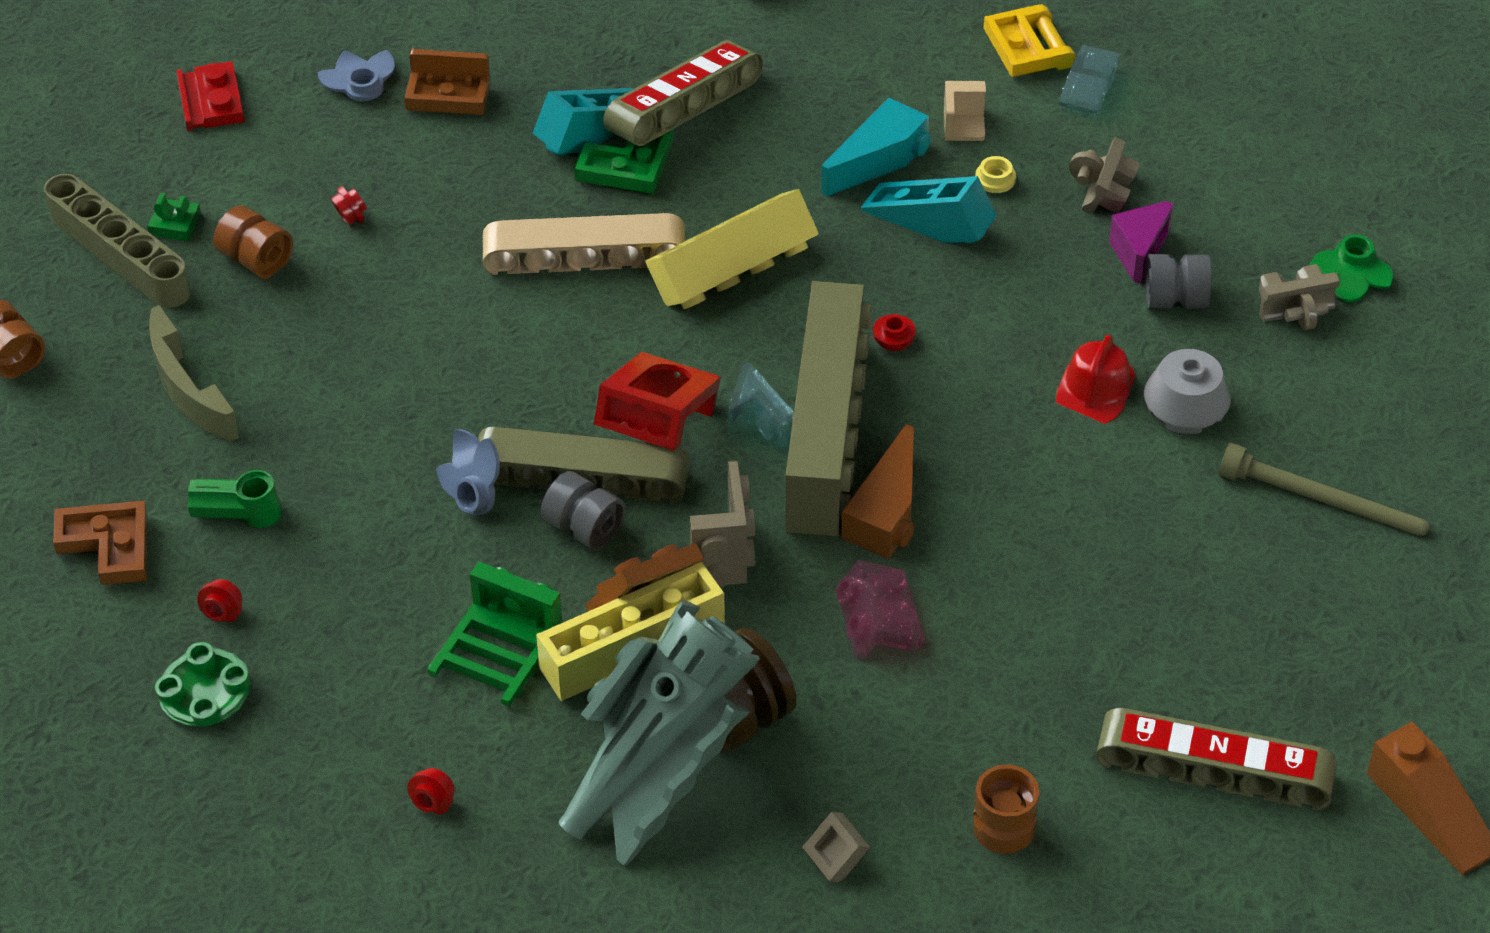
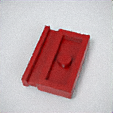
M233 61L194 67V72L183 73L182 69L176 70L187 131L201 126L209 128L244 122Z

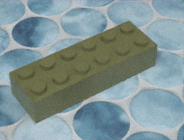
M812 281L785 474V532L839 536L842 511L851 500V494H844V491L850 492V488L853 487L855 461H850L848 458H854V454H857L859 428H853L852 424L858 425V422H861L863 396L856 395V392L865 390L867 367L866 364L859 363L860 360L868 359L870 347V333L862 332V328L869 329L871 318V303L863 302L864 285Z

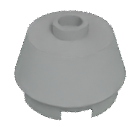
M1181 349L1168 354L1150 376L1144 388V398L1150 414L1153 412L1157 419L1165 423L1166 429L1182 434H1197L1202 431V428L1211 426L1217 421L1220 422L1231 404L1230 390L1220 363L1210 354L1196 349Z

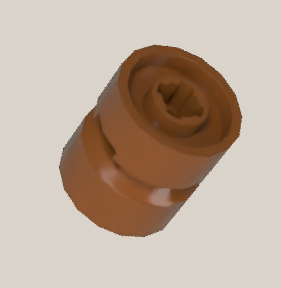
M243 205L233 207L224 214L215 229L213 238L214 247L219 253L236 263L242 264L248 271L263 279H268L285 266L293 249V238L288 231L275 223L268 222L262 215Z
M0 299V375L4 378L14 379L37 367L44 357L46 347L42 337L26 322L17 309L9 301Z
M1011 764L997 765L987 769L978 779L975 790L973 831L978 842L990 851L1001 854L1015 853L1025 849L1033 840L1036 831V814L1040 792L1038 782L1024 768Z

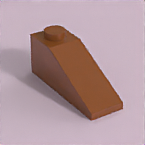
M907 424L904 426L842 511L841 539L887 559H890L898 546L906 547L914 532L915 525L911 522L914 427Z
M1412 721L1376 741L1367 775L1463 876L1490 860V831L1445 755Z

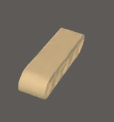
M669 213L495 221L488 224L483 230V266L492 275H497L499 271H507V274L539 273V270L549 269V272L581 271V268L590 267V270L622 269V266L648 268L646 260L686 241L685 225L679 216Z

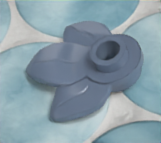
M344 50L336 62L335 69L319 71L318 78L322 86L331 91L344 92L349 98L356 101H369L377 98L383 92V82L392 76L395 71L394 59L388 50L375 54L368 61Z
M463 429L454 430L452 463H445L436 468L441 486L450 496L455 498L458 507L466 513L482 515L492 509L495 501L494 483L499 475L500 468L497 448L491 438L483 439L480 442L474 434Z

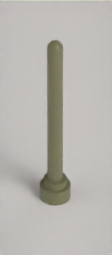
M1231 442L1225 451L1219 468L1218 476L1232 481H1236L1237 478L1246 480L1248 476L1416 536H1425L1430 529L1429 523L1422 518L1254 460V455L1247 453V448Z

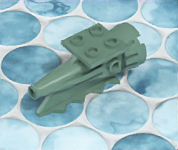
M682 600L676 607L659 639L639 636L637 640L629 641L620 650L616 657L618 665L607 679H601L590 690L587 696L589 704L581 713L587 720L603 721L605 740L558 823L570 835L582 839L587 831L612 807L616 857L624 866H627L640 852L646 842L663 828L671 809L691 791L702 768L719 754L724 746L727 735L733 727L750 713L743 706L734 704L725 695L755 667L760 660L759 656L750 654L753 648L736 632L713 615L710 619L705 618L704 620L695 616L700 607L686 600Z

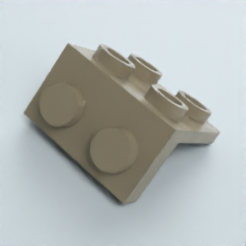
M737 461L728 462V513L690 516V545L697 544L704 558L702 563L720 588L730 584L747 583V567L755 566L753 539H747V537L755 536L753 509H748V505H744V502H750L748 475H739Z

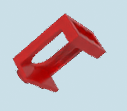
M641 352L600 384L593 425L675 450L681 445L685 419L691 413L697 412L712 417L714 414L721 376Z

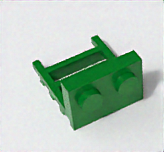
M478 561L469 574L473 604L427 668V673L436 678L444 667L505 691L501 697V704L510 707L515 698L519 697L523 692V686L529 677H533L537 671L539 657L536 634L563 623L560 592L553 590L546 584L534 583L513 575L504 568H495ZM470 628H473L532 652L527 658L468 635L467 632ZM456 648H460L519 672L513 678L457 656L453 652Z

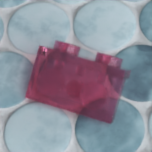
M858 560L836 587L837 599L840 603L854 656L866 658L877 644L909 651L919 649L925 642V638L904 570Z

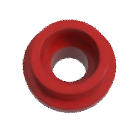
M342 186L336 190L338 194L330 200L348 226L356 221L359 223L365 221L362 212L367 207L356 190L351 189L347 192Z
M888 314L880 317L874 323L873 337L882 348L889 351H899L905 349L913 342L916 329L914 323L909 318L899 314Z
M218 579L207 583L197 595V603L200 610L213 621L233 622L242 611V593L230 581Z
M428 768L413 775L408 782L407 791L413 804L419 810L441 815L452 805L455 787L453 781L446 773L439 769Z

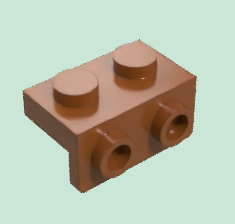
M423 49L411 50L409 55L411 74L404 97L406 110L484 115L491 86L488 54Z

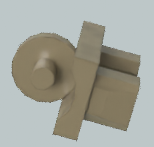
M1114 137L1107 156L1099 157L1094 150L1078 152L1072 157L1069 165L1071 175L1080 185L1090 183L1081 210L1093 213L1097 206L1100 205L1110 211L1119 213L1127 201L1130 189L1126 187L1134 179L1140 163L1122 154L1125 141Z
M1317 264L1302 267L1297 271L1296 280L1285 282L1282 275L1278 272L1263 274L1259 285L1261 297L1259 315L1263 322L1285 318L1287 322L1298 320L1301 328L1305 331L1314 329L1317 325V316L1328 314L1329 309L1335 308V290L1339 287L1340 280L1335 272L1324 274Z

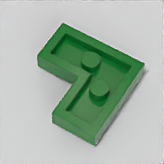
M674 129L643 146L635 145L627 141L625 148L585 142L575 167V181L654 194L674 141Z

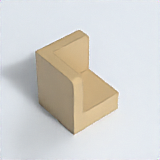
M945 81V141H983L985 139V81Z

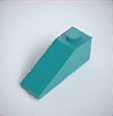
M633 88L548 91L533 134L546 144L547 150L560 156H566L568 153L582 152L585 142L601 144L616 135L604 127L603 119L607 107L613 100L633 90Z
M888 98L821 165V193L826 196L835 194L903 168L916 155L923 156L931 142V135L928 134L929 116Z
M978 176L879 183L860 207L865 213L944 243L964 242L969 244L979 241L997 217Z

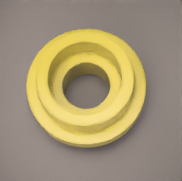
M991 156L984 159L975 176L979 177L984 190L991 193L1006 192L1016 182V172L1011 162L1000 156Z

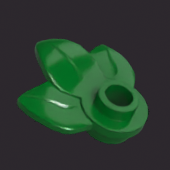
M1362 235L1346 236L1337 245L1335 250L1319 252L1309 264H1317L1324 274L1334 272L1337 274L1340 284L1335 290V296L1344 303L1361 300L1366 295L1369 286L1377 289H1389L1393 280V272L1390 266L1377 258L1373 242Z

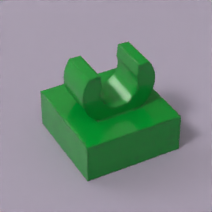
M160 193L154 205V213L147 226L148 232L155 237L189 241L201 215L200 204L189 202L186 196H181L179 201L166 199V194Z

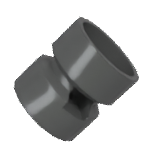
M1148 254L1145 284L1147 308L1172 309L1174 304L1179 302L1183 309H1208L1211 295V262L1209 255H1184L1180 261H1175L1172 255Z
M567 471L561 474L547 490L540 511L544 522L562 533L574 531V540L592 551H600L619 532L624 522L626 504L608 491L596 489V486L591 481L576 472Z

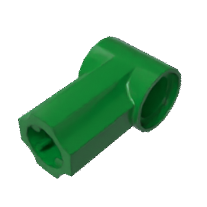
M248 471L237 480L195 479L190 481L188 488V511L190 517L244 519L245 523L252 527L265 528L274 525L282 515V506L274 479L266 471Z

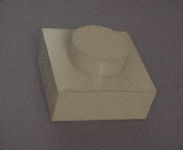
M831 812L803 845V849L829 882L842 881L870 848L845 815L838 812Z

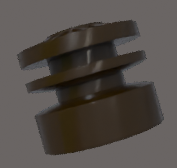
M739 628L734 632L753 648L750 654L758 655L760 660L725 695L734 704L743 706L750 713L733 727L719 753L729 754L752 739L757 733V727L769 728L777 719H783L796 708V691L783 661L773 647L760 634L750 628Z

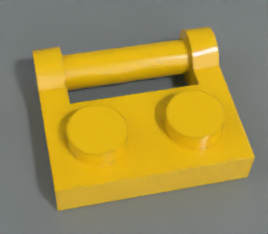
M1034 5L984 17V30L1011 77L1055 67L1058 70L1074 67L1077 63L1075 52L1070 46L1065 45L1052 23L1053 17L1046 5ZM1032 27L1034 29L1038 28L1049 49L1045 50Z

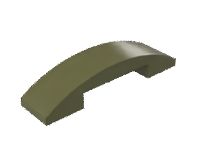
M160 305L151 308L149 330L159 377L169 397L190 420L204 430L231 442L239 439L235 414L231 406L215 384L200 391L197 389L178 361L183 358L177 329Z

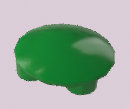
M197 642L187 649L186 654L169 665L163 676L156 681L155 690L162 710L173 721L189 727H203L225 721L237 712L249 695L251 679L246 664L235 654L222 649H213L212 645L207 642Z

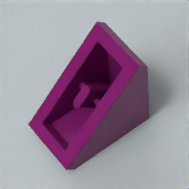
M1164 201L1112 215L1109 243L1134 282L1142 283L1146 276L1148 254H1158L1171 228L1174 203Z

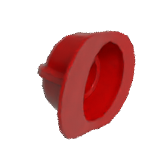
M1107 334L1103 341L1087 342L1076 350L1064 372L1056 394L1057 404L1104 424L1117 418L1121 413L1135 378V373L1129 364L1125 352L1113 343L1112 335Z

